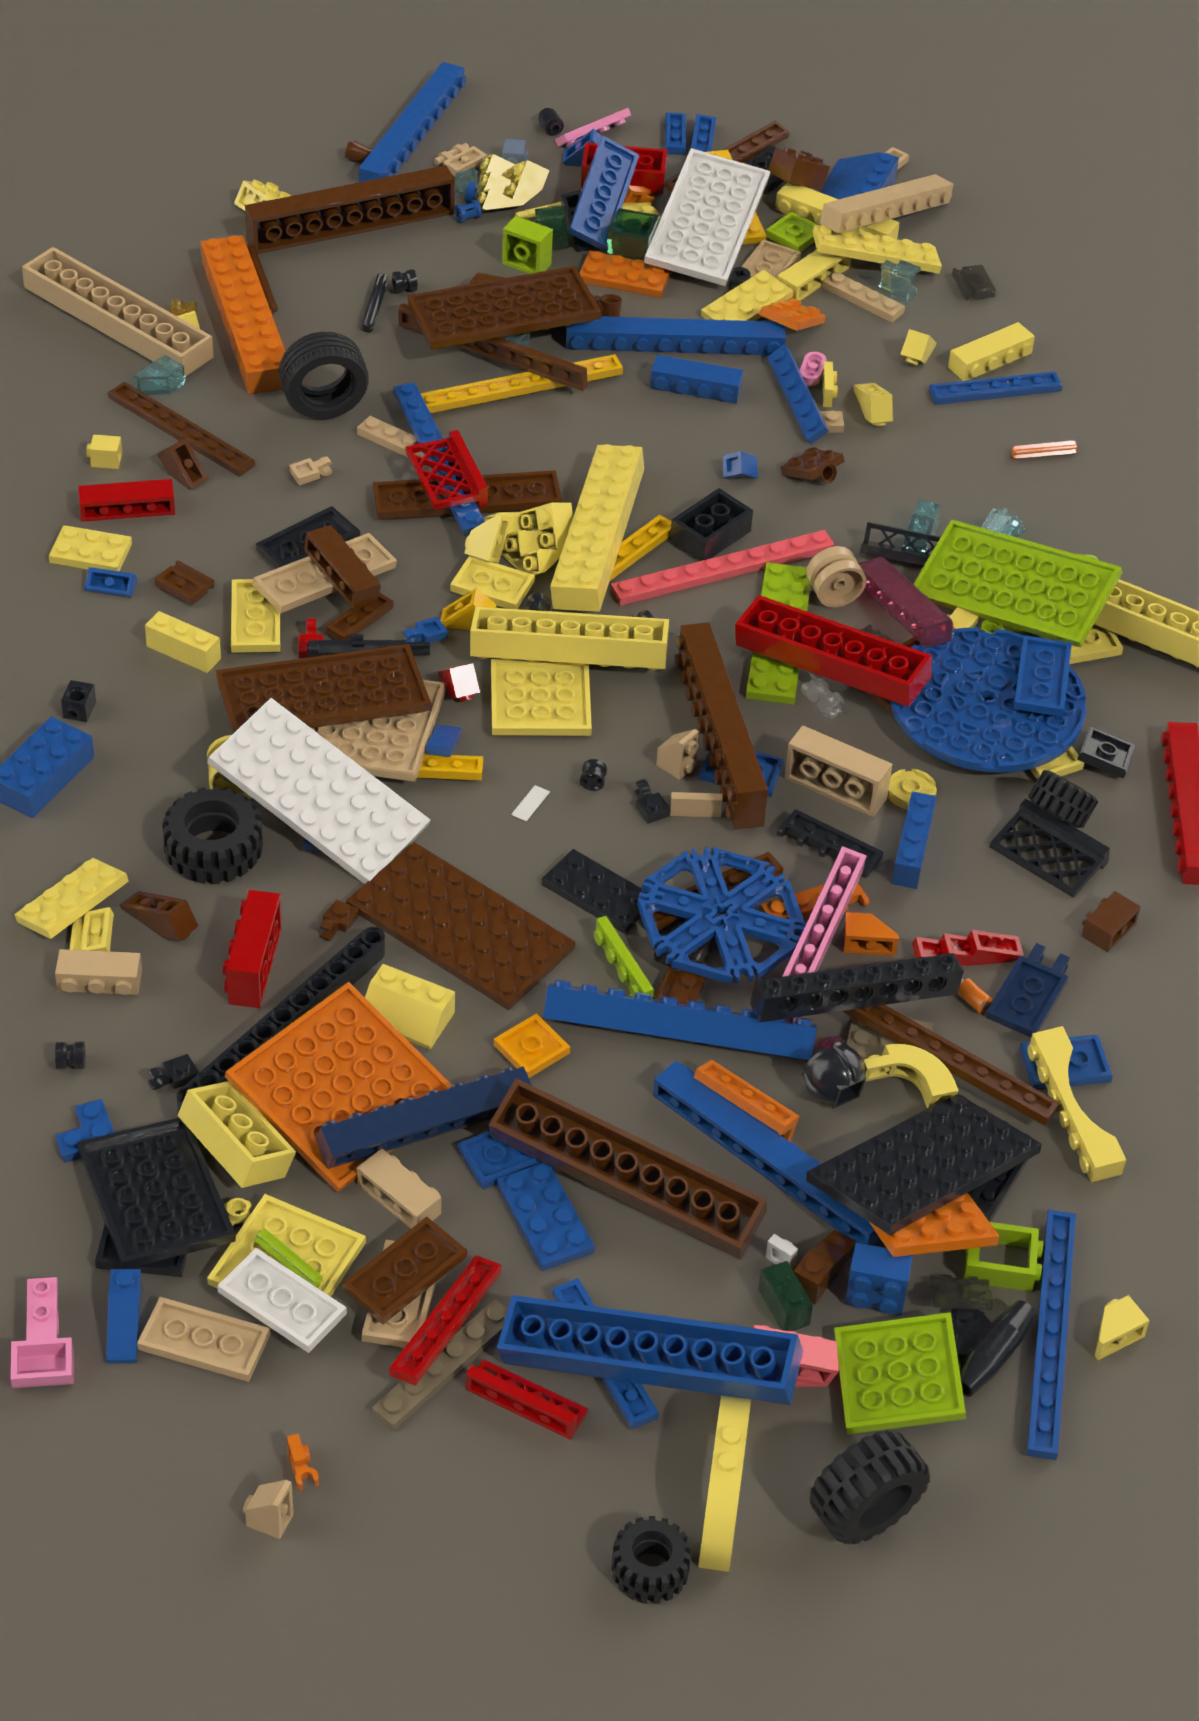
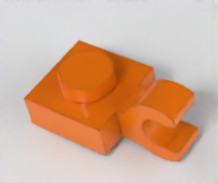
M629 186L623 203L650 202L652 205L656 198L649 196L650 189L640 186Z
M299 1433L287 1436V1452L297 1489L299 1491L303 1490L302 1481L307 1478L313 1481L315 1487H318V1472L306 1464L311 1462L308 1445H302Z

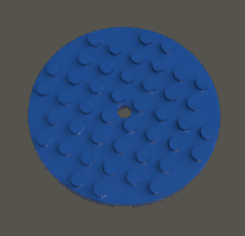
M979 627L940 632L927 637L926 642L918 646H912L911 648L932 655V676L909 707L891 700L890 704L894 717L901 729L915 744L940 760L964 769L1003 773L1039 767L1065 753L1075 743L1083 729L1087 713L1086 693L1079 676L1069 665L1063 717L1013 709L1024 635L1001 629L987 633L986 631H979ZM986 697H990V698L993 699V700H987L986 702H984V701H985L984 698H986Z

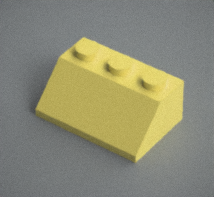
M382 964L371 980L365 996L409 1042L427 1049L432 1048L455 1013V991Z

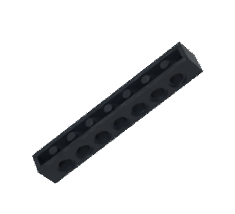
M954 953L761 979L755 980L750 1005L758 1021L761 1023L958 995L964 970Z

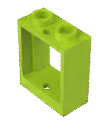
M990 1222L1000 1236L998 1244L1029 1248L1028 1266L1024 1268L979 1261L980 1247L966 1249L963 1282L1032 1292L1034 1282L1040 1281L1042 1264L1037 1263V1258H1041L1043 1251V1241L1038 1240L1039 1229Z

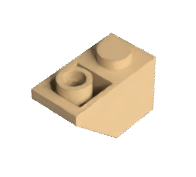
M693 729L671 736L658 747L656 765L679 780L687 773H691L697 765L696 754L699 731Z

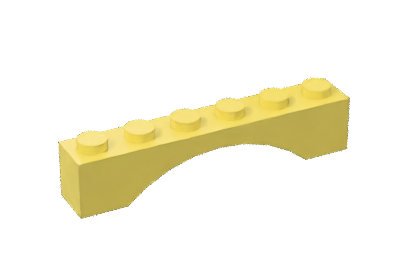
M1061 1026L1033 1033L1030 1045L1027 1048L1031 1061H1035L1038 1067L1039 1079L1042 1083H1045L1048 1089V1096L1060 1102L1058 1108L1059 1122L1063 1128H1066L1069 1134L1071 1148L1076 1150L1079 1155L1081 1170L1083 1173H1087L1091 1182L1122 1175L1126 1158L1116 1137L1092 1122L1081 1110L1073 1096L1068 1077V1065L1073 1046L1064 1027Z

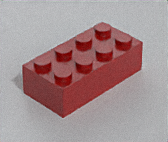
M585 143L581 167V187L584 186L598 146L597 143ZM624 146L639 155L629 186H640L650 189V194L652 195L663 194L667 150Z
M249 889L246 900L242 899L241 919H236L235 939H231L229 942V960L225 959L223 964V975L227 976L224 982V993H228V1004L261 1008L282 931L280 893Z

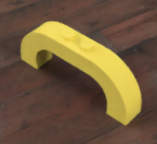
M721 1395L698 1568L729 1572L751 1399Z

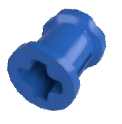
M476 199L471 200V203L465 205H455V214L460 223H464L466 219L480 218L482 216L480 204Z

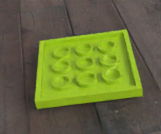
M951 1312L834 1328L847 1435L967 1419Z

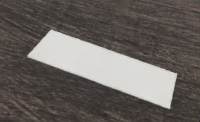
M535 785L511 815L527 821L550 791Z

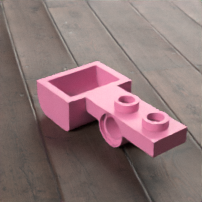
M57 1277L27 1279L26 1341L11 1342L12 1389L74 1384L72 1337L58 1338Z

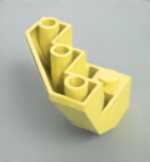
M494 154L487 156V158L485 157L480 166L482 171L478 184L477 201L480 204L481 211L524 205L543 189L550 170L528 160L513 164Z
M548 503L522 512H498L483 517L485 522L497 514L512 518L501 555L517 570L538 575L545 573L560 558L573 520L571 503Z

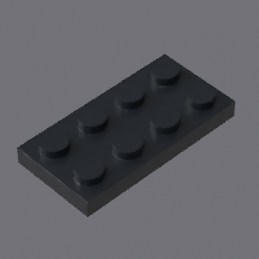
M331 506L256 543V551L277 569L308 557L304 551L306 532L332 525L346 542L359 537L360 530Z
M572 849L542 877V886L596 918L607 916L612 926L624 934L641 919L637 902L642 888L575 849Z

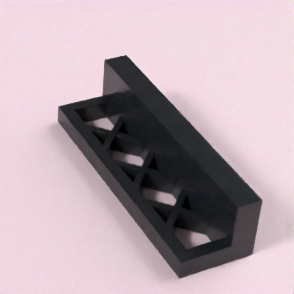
M867 522L860 553L924 566L931 555L929 552L934 550L936 546L932 541L938 542L941 536ZM871 528L881 530L885 539L880 542L869 541ZM901 534L905 536L909 543L903 547L895 546L891 538ZM919 539H926L931 548L925 552L918 551L914 542Z

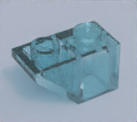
M994 507L981 528L1013 537H1019L1027 529L1020 524L1021 518L1005 508L999 511Z

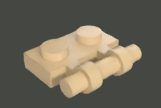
M467 143L453 146L452 150L448 152L443 151L439 153L438 157L433 159V162L436 166L446 165L452 175L459 177L480 166L483 159L487 158V154L474 146L469 148Z

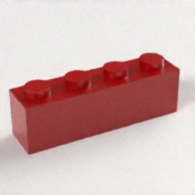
M172 479L78 486L81 522L175 515Z

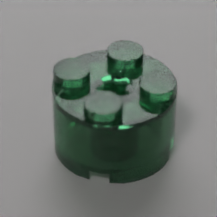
M564 205L535 209L536 223L553 229L552 250L569 248Z

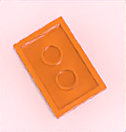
M793 298L762 306L759 315L796 331L824 324L826 315L820 313V309L812 306L805 307L801 305V301Z

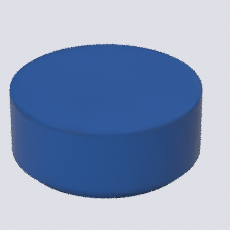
M468 182L465 202L471 203V200L475 199L476 182Z

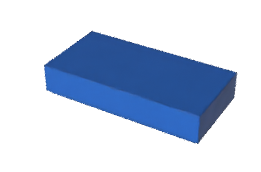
M437 724L426 745V754L450 757L461 737L462 727Z

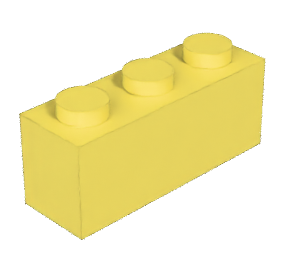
M160 611L145 624L146 645L151 649L206 673L221 660L220 637Z

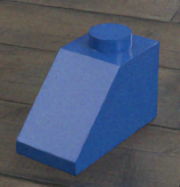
M593 128L564 150L562 163L568 166H582L585 143L598 144L602 136Z

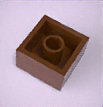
M784 146V150L775 148L768 171L788 183L823 190L830 166L823 163L824 159L812 156L813 154L801 150L799 153L793 148Z

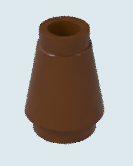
M349 141L345 158H349V161L364 162L373 149L357 141Z

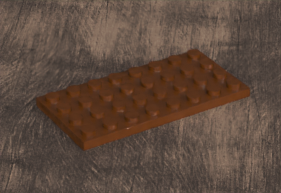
M576 266L407 295L408 304L431 350L601 319V310Z
M409 644L215 670L217 684L233 734L270 698L310 728L431 711V701Z
M416 842L409 845L346 900V904L359 909V916L381 928L384 932L508 1011L575 949L576 942Z

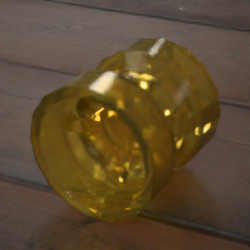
M173 299L170 313L179 316L195 311L197 316L196 302L188 301L185 303L181 299Z

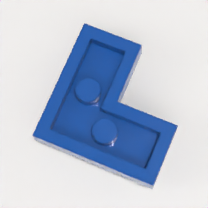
M102 1099L75 1106L76 1116L81 1128L55 1135L64 1163L80 1158L77 1142L115 1133Z

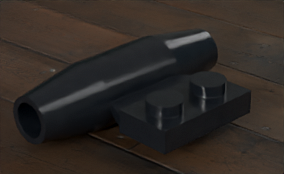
M1017 1300L994 1319L992 1323L986 1317L985 1312L962 1301H959L953 1308L951 1317L957 1357L965 1358L959 1368L963 1396L971 1397L989 1382L1021 1344L1035 1316V1311L1030 1304L1023 1300Z

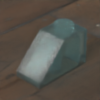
M163 355L133 376L134 388L146 395L171 394L185 384L184 365Z
M919 499L912 513L908 530L934 535L938 528L942 505ZM906 538L904 540L903 546L909 543ZM919 539L914 542V545L918 551L925 552L929 543L926 539Z

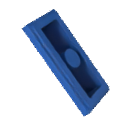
M89 567L84 590L132 597L138 577L133 573Z

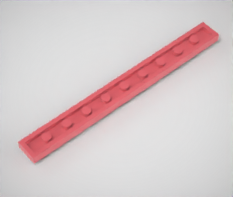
M821 530L612 583L611 592L618 604L622 606L766 568V562L786 564L813 557L827 548L834 547L835 544L827 532Z

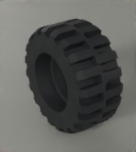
M205 787L199 788L194 793L190 791L184 795V798L179 797L174 801L173 806L167 809L163 818L162 828L166 859L178 874L183 873V877L191 881L196 879L198 883L206 884V882L220 884V881L224 880L227 882L233 881L236 876L242 877L248 872V868L251 870L261 857L263 837L260 812L251 800L248 801V798L241 793L237 795L234 790L228 788L227 790H221L220 787L206 790ZM207 831H223L230 834L218 840H204L195 837Z
M892 1430L878 1431L872 1436H866L858 1443H853L847 1447L846 1451L838 1454L834 1461L822 1470L821 1476H818L814 1481V1487H811L810 1505L837 1541L848 1545L850 1543L859 1544L862 1540L868 1541L873 1536L885 1532L888 1527L895 1525L903 1515H907L912 1510V1506L920 1501L922 1493L926 1492L928 1483H930L929 1467L903 1434Z

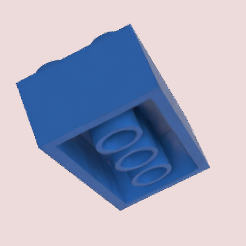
M51 716L0 765V803L33 818L94 758L92 735Z

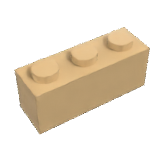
M60 949L55 971L57 991L138 995L142 975L141 953Z
M381 1148L357 1167V1185L409 1228H413L425 1217L433 1221L441 1215V1196L439 1192L422 1182L414 1171L406 1169L396 1156L389 1155Z

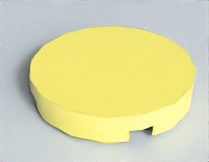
M898 770L890 777L888 798L896 806L908 810L912 791L936 796V783L929 774L921 770Z

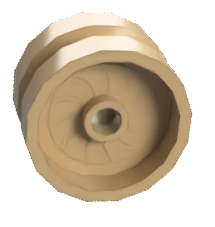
M835 546L819 552L811 559L806 569V576L820 602L827 607L836 608L853 602L866 587V576L857 563L852 551L846 547Z

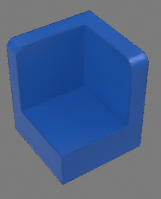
M742 451L723 455V478L733 479L741 476L751 479L758 478L757 456Z

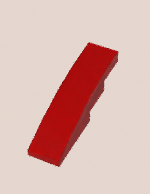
M971 930L968 936L944 933L940 940L915 937L912 942L915 958L954 953L961 966L997 964L1016 961L1020 955L1024 957L1018 936Z

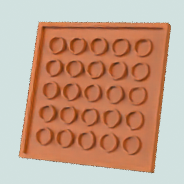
M350 982L332 993L225 1073V1078L258 1109L268 1122L337 1193L357 1179V1167L371 1156L328 1169L316 1142L319 1129L323 1124L334 1120L337 1122L344 1121L356 1113L364 1115L373 1112L374 1109L383 1105H388V1107L394 1106L406 1098L412 1097L417 1099L424 1097L430 1091L439 1090L440 1092L452 1086Z

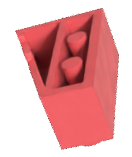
M754 1325L753 1327L756 1329L798 1334L794 1331H783L764 1325ZM798 1334L803 1348V1355L795 1387H827L839 1372L836 1341L818 1336Z

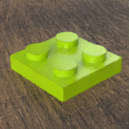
M791 211L767 228L766 236L776 243L802 252L815 242L812 231L814 225L817 224Z

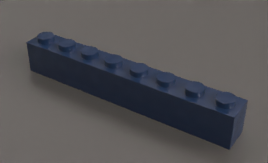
M513 1067L506 1068L494 1076L483 1075L475 1079L474 1082L467 1084L459 1082L444 1091L433 1090L426 1093L424 1097L417 1099L412 1097L406 1098L397 1105L390 1107L383 1105L374 1109L373 1112L364 1115L362 1113L353 1114L344 1121H329L320 1127L316 1142L327 1168H334L372 1156L381 1148L384 1151H389L490 1120L495 1115L516 1078L530 1085L532 1083L524 1067L517 1069Z

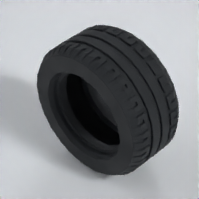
M315 332L301 337L287 349L279 365V378L289 405L301 415L314 419L335 418L347 413L361 401L369 384V374L360 349L350 338L335 332ZM336 364L345 368L341 377L329 385L313 387L302 383L303 378L308 372L318 366Z

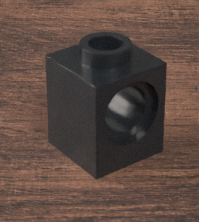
M70 680L61 699L63 718L82 722L88 721L96 704L94 684Z

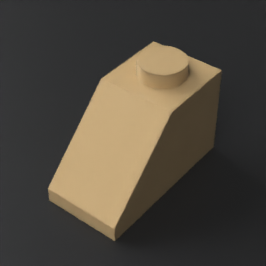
M282 1480L259 1485L255 1494L248 1496L243 1507V1512L246 1514V1526L280 1539L294 1515L292 1482Z

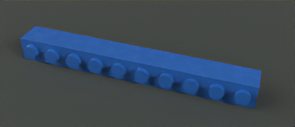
M442 62L361 164L359 167V182L394 176L399 172L400 167L404 162H407L410 154L416 150L420 141L424 140L425 135L433 128L437 119L441 118L444 110L448 109L451 101L457 97L461 88L465 87L466 76H464V67Z
M601 316V319L593 320L592 322H581L566 326V349L770 355L785 344L786 340L785 326L773 321Z
M555 980V983H550L547 987L543 1018L810 1060L813 1056L817 1025L812 1024L811 1019L797 1017L796 1021L782 1019L760 1023L754 1011L750 1009H742V1013L731 1011L732 1007L725 1005H715L714 1009L704 1007L705 1003L699 1001H689L688 1004L677 1003L678 999L674 997L662 996V1000L651 999V994L635 992V996L625 995L624 990L617 988H608V992L599 991L596 985L582 984L580 988L571 986V982L566 980Z
M676 1060L654 1079L653 1096L841 1234L858 1243L872 1246L880 1239L869 1221L806 1181L807 1171L821 1164L817 1159L811 1158L800 1150L795 1143L789 1142L779 1135L778 1132L693 1078L695 1073L692 1069Z

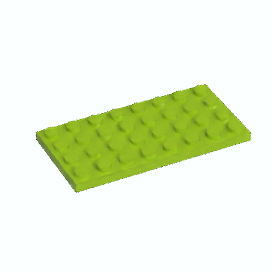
M951 519L911 587L909 594L914 599L955 610L958 607L979 616L978 618L1053 640L1070 642L1073 646L1081 648L1123 571L1122 567Z

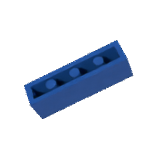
M657 355L651 370L650 388L737 404L742 389L744 370Z
M914 791L911 793L892 879V884L914 889L918 887L937 796Z

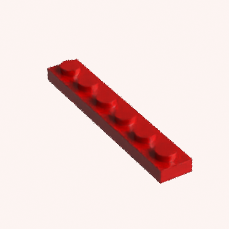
M475 1255L389 1367V1375L414 1386L418 1384L501 1274V1264Z

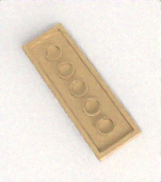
M370 533L346 541L347 545L354 550L358 558L366 564L368 570L374 576L396 568L397 560ZM309 556L253 578L252 584L280 614L337 591Z

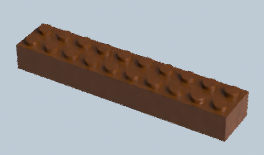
M444 165L245 205L246 240L248 244H252L253 248L256 249L257 254L453 215L455 210V179L448 167Z
M710 623L681 625L680 635L676 637L679 654H675L676 668L681 670L682 685L686 684V697L688 701L692 702V715L697 717V730L699 734L703 735L704 751L710 752L708 754L709 766L714 768L715 784L720 785L722 803H726L727 819L732 821L734 830L762 827L765 823L768 788Z
M517 1078L489 1123L491 1137L739 1259H742L767 1212L766 1199Z

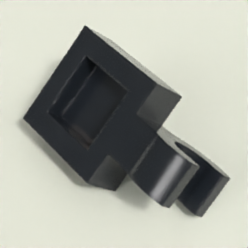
M646 779L636 781L635 784L639 788L634 791L638 798L636 807L647 824L669 817L671 809L659 792L652 794Z
M185 1054L163 1062V1069L160 1067L150 1069L148 1074L151 1079L148 1080V1083L153 1090L160 1089L170 1083L175 1089L186 1085L199 1071L189 1055Z

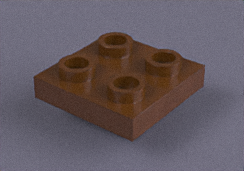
M817 447L806 449L804 454L790 458L788 463L780 468L782 475L832 483L837 475L836 467L844 463L845 460L843 453L833 452V450H819Z

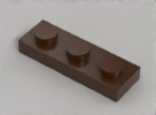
M379 592L378 602L356 609L350 608L326 625V633L337 640H350V634L360 633L394 608V601Z

